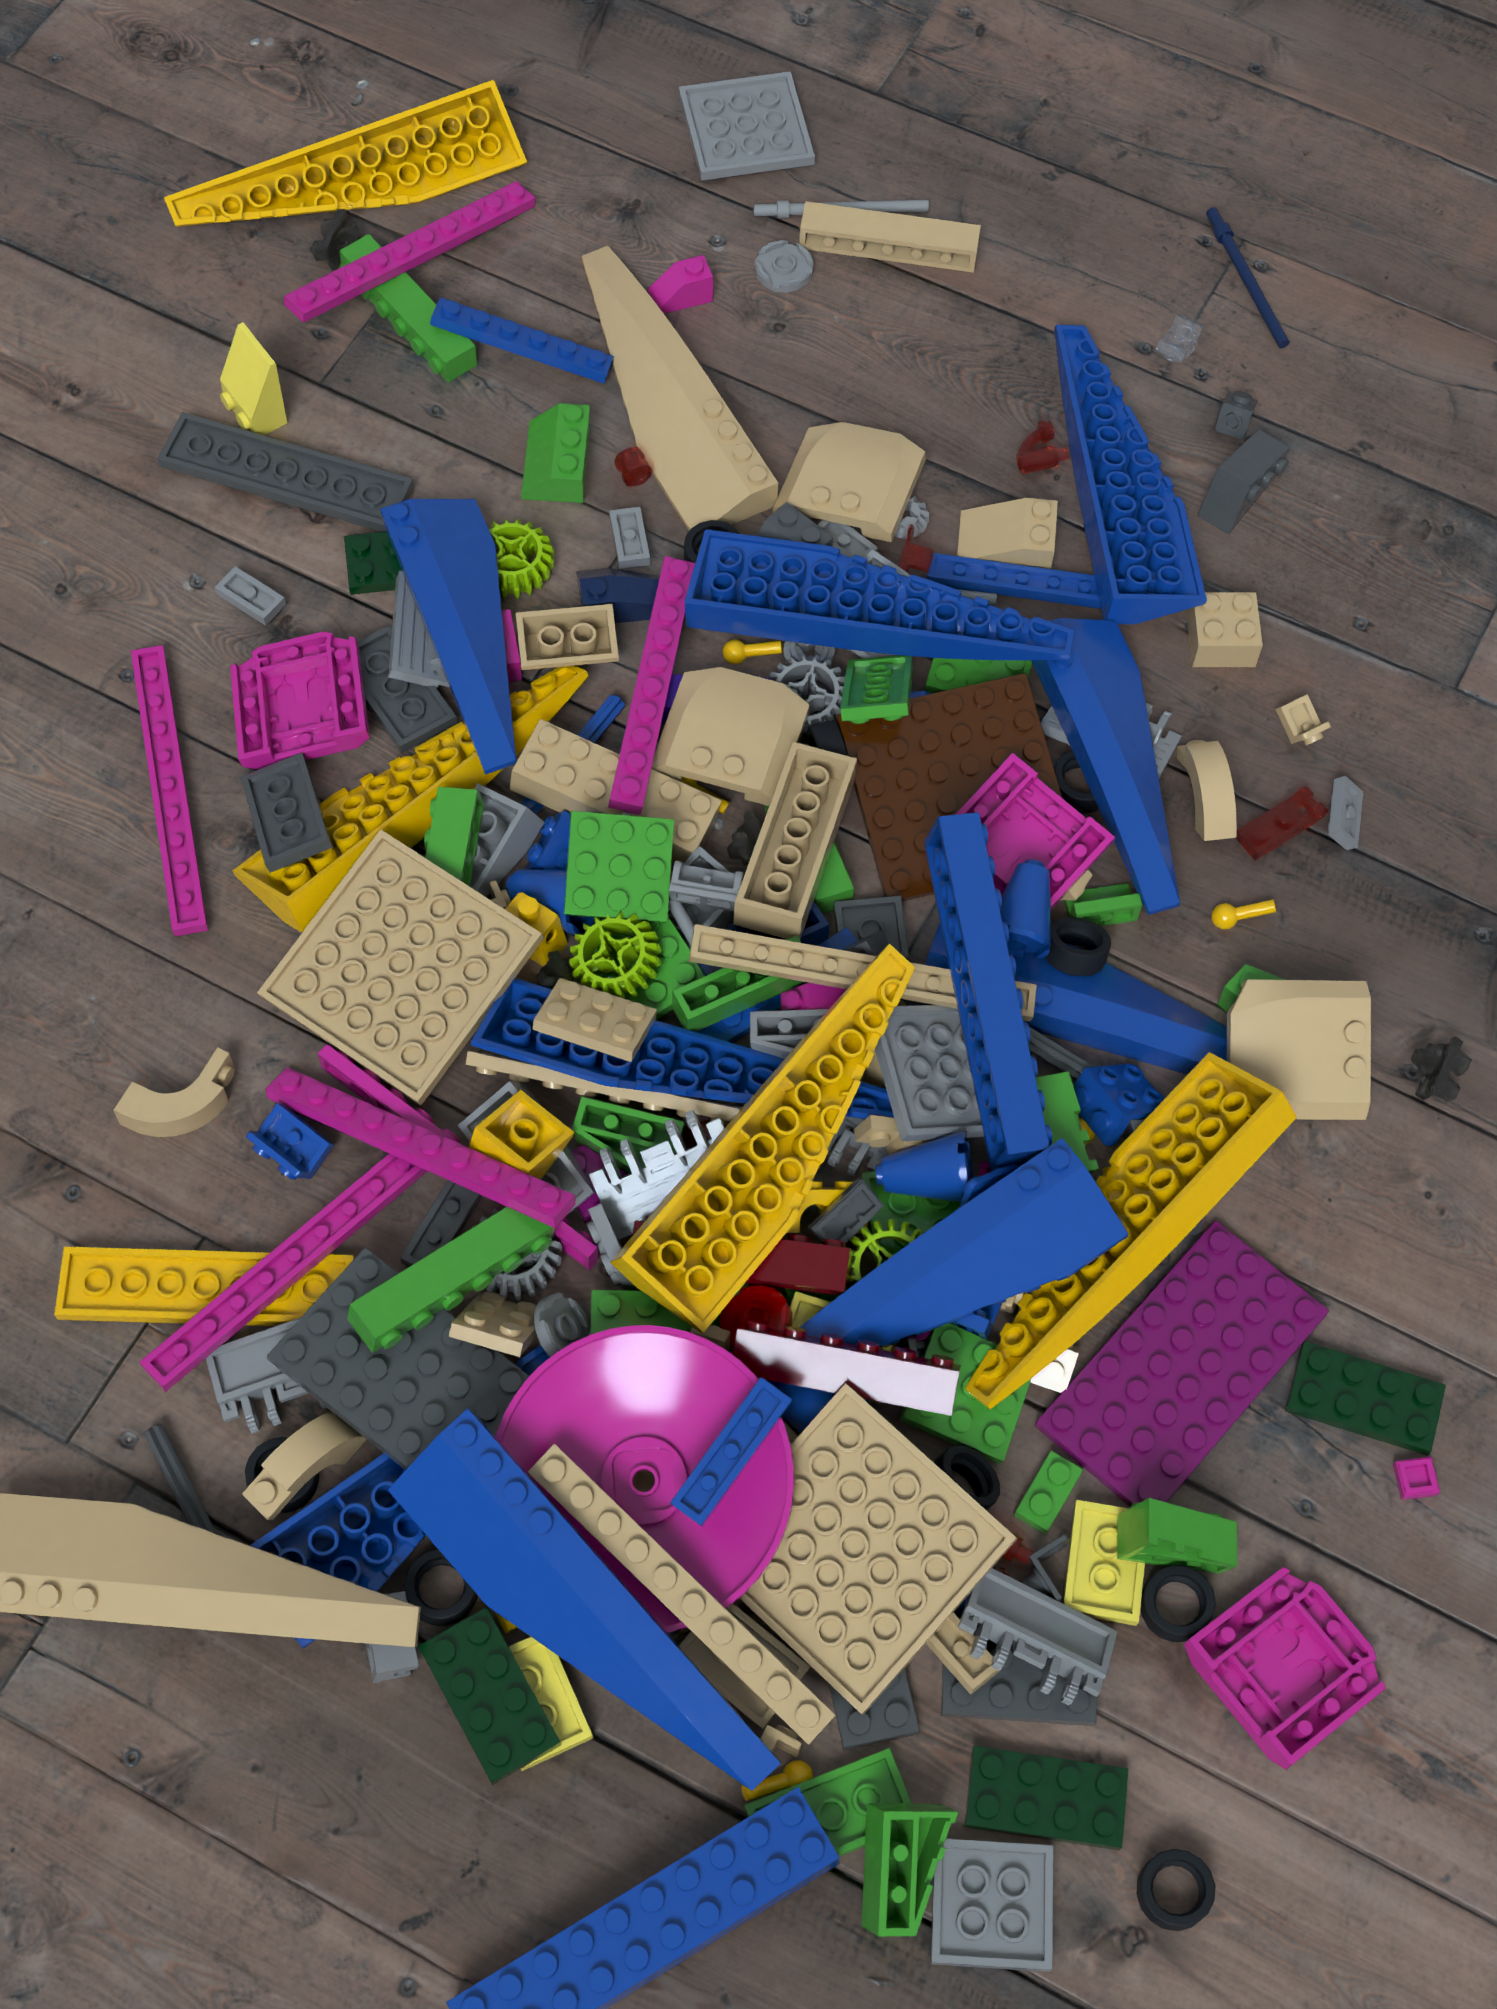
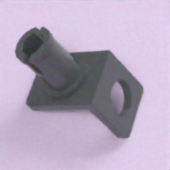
M1064 1534L1030 1555L1033 1573L1020 1581L1043 1594H1051L1053 1599L1063 1603L1061 1595L1040 1563L1070 1544L1068 1536Z

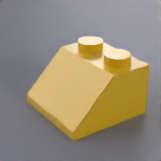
M519 1090L474 1128L469 1148L541 1179L572 1139L574 1131L525 1092Z

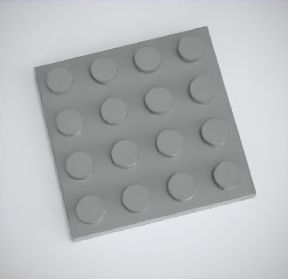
M791 71L679 86V99L701 181L815 165V154Z
M938 1005L895 1007L888 1020L889 1024L886 1031L880 1037L875 1051L900 1140H935L956 1132H967L966 1138L984 1137L958 1009Z

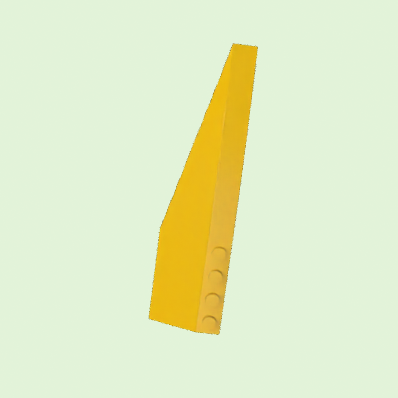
M888 944L792 1050L610 1262L638 1289L700 1333L705 1332L792 1227L800 1213V1206L804 1198L808 1196L817 1170L826 1158L829 1151L827 1149L843 1122L860 1086L861 1077L865 1069L869 1067L879 1039L884 1035L889 1024L888 1020L894 1008L897 1007L915 969L891 944Z
M1209 1052L1118 1147L1109 1160L1111 1167L1106 1175H1100L1096 1180V1184L1127 1230L1128 1237L1072 1276L1058 1282L1054 1280L1041 1285L1040 1289L1032 1291L1030 1294L1025 1292L1018 1303L1020 1311L1011 1324L1006 1322L999 1333L1001 1341L995 1350L987 1352L965 1387V1390L988 1409H992L1048 1366L1116 1307L1169 1255L1297 1118L1284 1093Z

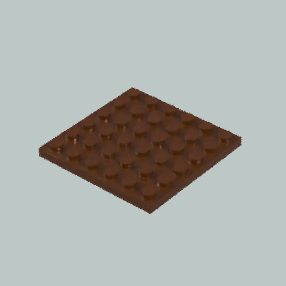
M1026 673L910 698L909 715L903 716L898 720L888 721L884 718H874L865 723L855 724L850 721H842L841 714L836 716V722L844 740L847 756L857 758L854 788L884 897L901 896L902 901H907L934 894L924 847L926 837L939 816L955 815L1012 753L1036 771L1038 779L1062 798Z

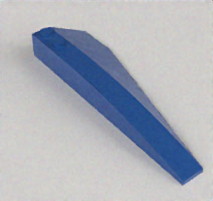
M408 499L381 508L380 511L387 535L485 775L516 764L496 546L476 499Z
M1072 618L1051 620L1050 622L1075 630L1070 660H1031L1109 832L1115 836L1114 843L1135 889L1140 895L1147 915L1179 907L1180 899L1140 670L1116 621Z
M1061 1138L909 1243L825 1306L799 1328L807 1330L806 1335L821 1338L822 1333L842 1336L845 1343L857 1345L859 1340L878 1343L880 1347L884 1346L886 1348L899 1343V1340L913 1334H916V1336L972 1315L974 1311L989 1305L993 1307L1006 1302L1007 1298L1023 1292L1027 1294L1040 1289L1041 1285L1057 1280L1058 1282L1066 1279L1120 1243L1129 1234L1085 1165L1064 1139Z
M540 1345L514 1364L530 1376L550 1357ZM383 1453L250 1546L289 1559V1561L317 1569L328 1575L353 1582L364 1588L378 1591L423 1540L426 1534L388 1491L394 1482L405 1472V1469ZM294 1638L302 1649L317 1640Z

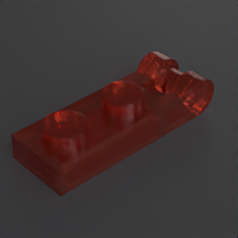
M1304 786L1292 797L1238 829L1236 839L1256 861L1320 821L1328 813V809L1323 803H1317L1313 798L1314 793L1307 786ZM1301 806L1307 810V813L1304 815L1297 810Z

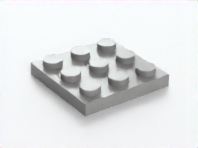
M946 1839L943 1846L946 1848L943 1859L938 1861L933 1875L930 1964L1051 1972L1053 1959V1845Z

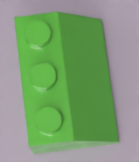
M559 403L529 421L521 499L584 502L591 432L590 405Z

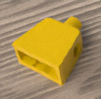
M519 892L505 910L543 934V941L530 959L548 970L568 945L560 917L538 903L535 898Z

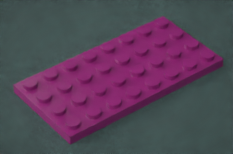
M1215 1220L1069 1384L1067 1390L1065 1389L1037 1420L1035 1427L1128 1506L1131 1507L1132 1504L1140 1503L1148 1498L1168 1502L1329 1313V1310Z

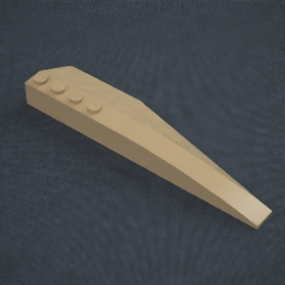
M609 246L582 255V263L589 287L592 290L596 311H598L600 317V324L607 341L609 355L614 356L612 365L621 389L622 400L629 416V424L631 430H633L637 451L688 531L697 524L710 520L723 521L733 525L773 508L778 498V481L705 371L661 309Z
M0 1493V1612L417 1647L421 1607L364 1588L353 1582L289 1561V1559L217 1535L206 1529L195 1527L136 1504Z

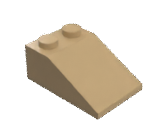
M1022 498L961 510L957 556L1051 569L1055 551L1058 501Z

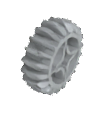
M803 653L799 662H796L790 656L788 659L789 666L779 662L777 666L778 673L771 672L769 675L771 680L785 684L802 699L806 698L811 688V695L806 699V702L810 705V712L802 733H807L809 725L831 720L836 721L837 714H841L840 707L845 676L841 677L842 670L840 667L831 669L832 662L830 659L821 664L820 657L817 654L813 657L812 661H808L807 656ZM803 679L801 682L793 683L797 680ZM816 681H821L827 685L833 694L819 688L816 685ZM822 711L818 714L811 715L813 712Z
M494 1208L492 1210V1215L499 1212V1210ZM482 1216V1217L480 1218V1223L483 1222L484 1220L488 1219V1218L485 1217V1216ZM553 1234L552 1244L542 1253L535 1255L533 1252L523 1258L521 1265L512 1272L506 1273L503 1271V1273L496 1275L492 1283L487 1286V1292L495 1293L499 1289L500 1295L504 1297V1300L508 1297L509 1292H514L515 1299L519 1301L522 1297V1291L527 1290L528 1295L533 1297L535 1295L534 1286L537 1285L542 1289H546L548 1287L546 1278L555 1279L557 1273L554 1267L560 1266L562 1262L561 1256L558 1255L562 1252V1243L556 1241L557 1236ZM524 1267H533L524 1273L517 1274Z

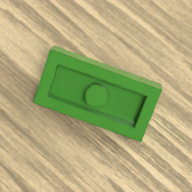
M1050 1451L1015 1511L1014 1517L1047 1535L1081 1476L1083 1469Z

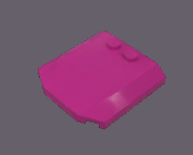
M322 631L260 646L251 652L253 657L238 667L237 663L230 666L238 760L242 767L259 770L301 752L305 759L309 760L356 749L370 738L360 649L355 637L349 636V640L334 637L333 633Z
M1014 753L1004 761L955 814L979 812L981 824H985L988 831L987 853L988 856H992L995 864L994 886L995 889L1000 890L1001 896L1018 864L1024 863L1028 859L1042 862L1045 868L1050 871L1051 910L1115 840V836L1092 817L1085 818L1039 780L1038 773Z
M1282 1567L1192 1636L1184 1646L1192 1666L1267 1758L1287 1770L1386 1688L1384 1682H1380L1374 1664L1377 1659L1373 1647L1322 1586L1312 1581L1306 1583L1288 1574L1290 1570Z

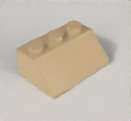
M612 604L516 612L521 670L619 661Z

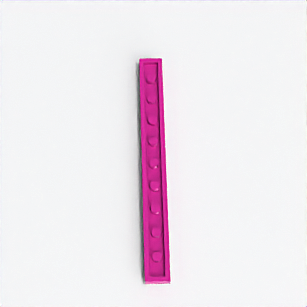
M515 181L285 295L284 305L304 323L535 207L536 197L519 182Z
M664 556L608 808L641 815L685 615L684 601L695 566L693 562Z
M163 645L131 650L172 931L174 937L208 931L165 650Z
M326 1044L318 1053L321 1068L365 1102L460 1144V1139L447 1128L442 1131L433 1124L434 1121L428 1113L420 1108L414 1110L406 1104V1098L394 1088H391L389 1091L380 1084V1079L367 1068L361 1070L354 1064V1060L341 1050L336 1051ZM564 1217L555 1228L554 1235L557 1236L556 1241L562 1243V1250L590 1271L598 1261L597 1244H595L593 1238L584 1231L578 1233L571 1228L569 1221Z
M288 1067L265 1088L267 1098L276 1103L284 1104L296 1112L553 1228H556L576 1205L575 1195Z
M388 1154L139 1362L141 1367L165 1392L168 1391L423 1176L427 1170Z

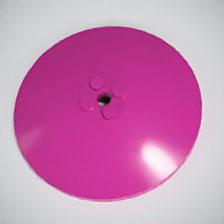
M653 1325L624 1326L597 1332L569 1344L542 1363L526 1379L506 1409L496 1433L497 1439L527 1473L552 1445L556 1444L726 1609L741 1598L761 1577L777 1552L788 1526L794 1494V1463L791 1444L782 1418L774 1426L703 1527L670 1503L758 1382V1378L727 1350L687 1331ZM644 1470L652 1472L655 1477L652 1489L647 1492L638 1491L634 1485L636 1474ZM532 1477L667 1633L688 1628Z

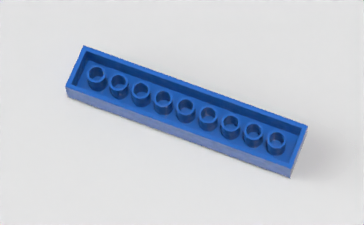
M979 812L939 816L924 841V847L992 1172L998 1167H1005L1012 1163H1016L1019 1167L1052 1145V1132L1048 1124L1045 1125L1042 1111L1045 1109V1099L1043 1092L1037 1089L1035 1079L1038 1074L1037 1061L1034 1056H1030L1028 1046L1031 1037L1030 1028L1027 1022H1023L1022 1018L1023 995L1019 988L1016 989L1015 985L1016 962L1014 956L1009 955L1008 952L1009 929L1007 923L1002 922L1001 919L1002 897L1000 890L995 889L994 886L995 864L992 856H988L986 848L988 831L986 825L981 824Z
M797 1787L446 2003L449 2009H607L839 1865L840 1857L801 1790Z

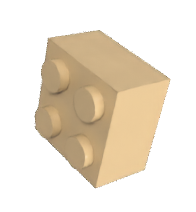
M1205 592L1206 603L1188 609L1186 614L1192 667H1256L1263 647L1256 592Z

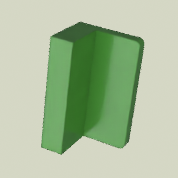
M1127 883L1086 889L1077 900H1064L1068 917L1084 918L1099 926L1137 921L1142 907L1139 893L1131 894Z

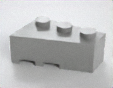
M829 1009L750 1012L751 1049L785 1059Z

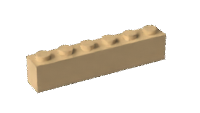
M805 201L799 244L803 245L807 250L974 273L981 225Z

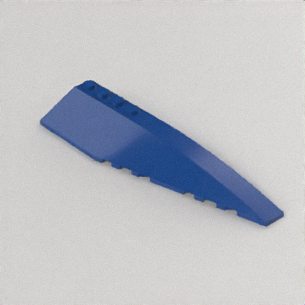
M707 529L704 531L684 601L686 626L689 628L904 656L968 660H1070L1075 630L1038 617L1033 619L1023 617L1019 614L1018 610L1009 607L1003 610L989 605V600L977 596L975 599L962 596L960 590L913 574L909 577L898 574L896 568L887 565L881 568L867 563V558L854 555L852 558L840 554V549L832 546Z
M467 1408L438 1434L388 1489L390 1494L481 1600L516 1627L751 1791L781 1764L778 1758L475 1412Z

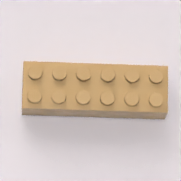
M540 719L512 769L510 790L558 812L565 810L568 813L580 811L621 815L625 812L608 808L620 754ZM651 769L641 815L631 814L640 817L674 819L671 863L674 864L675 861L684 863L699 846L703 848L717 820L722 800Z
M792 742L735 900L733 925L785 939H790L796 935L801 939L854 785L857 758Z

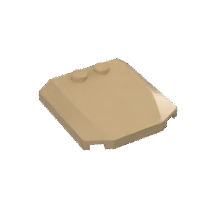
M846 422L809 427L773 507V513L788 502L807 517L861 528L862 536L892 542L926 461L925 451L900 433Z
M723 667L684 672L655 750L651 769L682 782L683 777L742 792L745 793V800L770 806L792 742L799 743L810 712V705L781 682Z
M1244 980L1235 1003L1231 1005L1227 1013V1062L1281 1090L1295 1112L1296 1119L1366 1120L1371 1103V996L1367 981Z

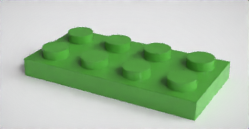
M896 655L848 660L840 707L842 721L860 724L874 718H884L885 720L893 721L909 715L914 667L913 656Z
M888 1748L745 1804L744 1809L747 1817L799 1787L835 1851L841 1857L865 1847L867 1803L912 1802L892 1752Z

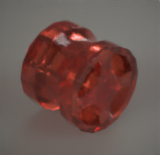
M630 447L623 450L614 460L615 467L622 473L623 482L629 487L643 484L652 474L651 466L648 462L644 461L645 455L638 447Z

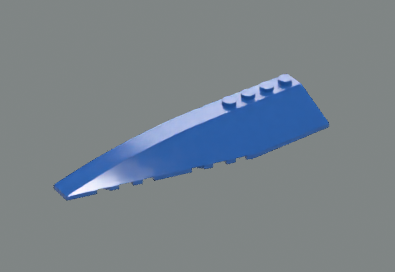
M1056 325V349L1070 454L1103 620L1116 621L1117 624H1139L1204 605L1207 598L1185 505L1181 497L1175 496L1172 490L1174 485L1169 476H1164L1160 469L1161 461L1157 454H1153L1150 451L1147 436L1130 406H1125L1122 400L1123 393L1119 386H1114L1110 379L1111 372L1107 364L1104 365L1100 361V352L1087 328L1083 325Z
M939 923L925 965L949 969L943 934ZM1066 944V945H1068V946H1070V947H1073V948H1075V949H1079V948H1077V947H1075V946H1073V945ZM1025 952L1024 958L1014 957L1016 962L1014 980L1037 985L1034 1016L1030 1022H1023H1027L1029 1027L1041 1034L1187 1075L1209 1052L1227 1061V1026L1108 963L1105 964L1102 971L1091 976L1081 977L1057 970L1047 962L1045 957L1034 959L1035 953Z
M514 979L504 994L493 1002L471 1040V1046L603 1086L745 1104L785 1060L784 1058L655 1020L632 1062L533 1030L534 1018L552 989L519 979ZM864 1082L860 1083L845 1117L866 1119L869 1115L894 1118L887 1090Z

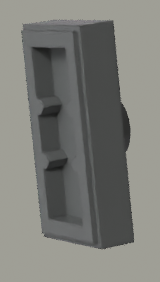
M857 1178L807 1228L821 1244L824 1243V1239L839 1240L847 1243L885 1205L863 1179Z

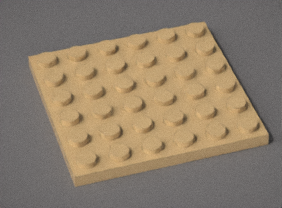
M380 829L257 994L317 1036L347 1054L354 1061L373 1072L419 1105H422L479 1028L493 1002L504 994L543 941L544 936L535 928Z
M845 1383L791 1444L794 1463V1494L788 1526L771 1563L757 1582L740 1599L855 1709L864 1715L1018 1538Z

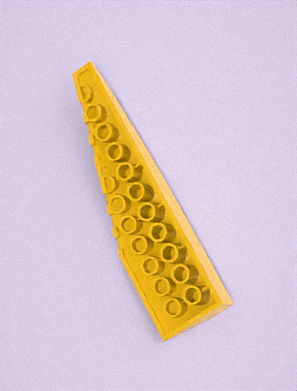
M491 80L164 197V201L175 227L415 204L527 164V160L495 81Z
M577 666L557 667L531 682L532 688L530 690L515 691L510 694L516 756L525 748L540 719L549 722L588 677L586 670ZM460 722L415 747L416 754L413 756L398 757L388 763L390 766L388 770L375 777L372 773H369L359 779L361 785L349 792L344 787L323 801L320 806L333 848L271 873L264 863L260 849L232 871L283 922L302 933L380 829L407 847L412 848L425 837L426 830L431 828L430 804L431 800L437 796L438 787L474 789L477 783L486 786L503 769L485 775L466 726L463 722Z

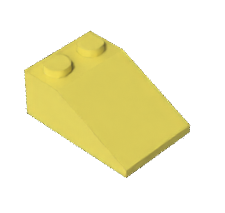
M244 322L237 326L220 377L223 391L220 394V398L228 411L233 410L235 412L237 422L243 430L266 435L287 424L277 367L274 360Z

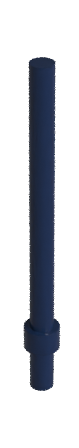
M1216 207L1210 208L1206 215L1214 228L1213 234L1218 243L1223 244L1278 347L1285 348L1289 345L1290 341L1233 239L1234 233L1230 225L1223 221Z

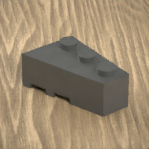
M1259 429L1218 467L1198 517L1223 532L1230 534L1261 494L1269 488L1276 476L1280 477L1284 473L1289 463L1286 457L1291 447Z

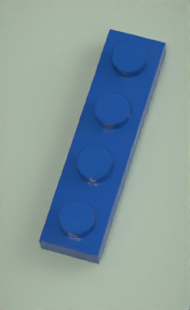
M761 1377L670 1503L703 1527L793 1400Z

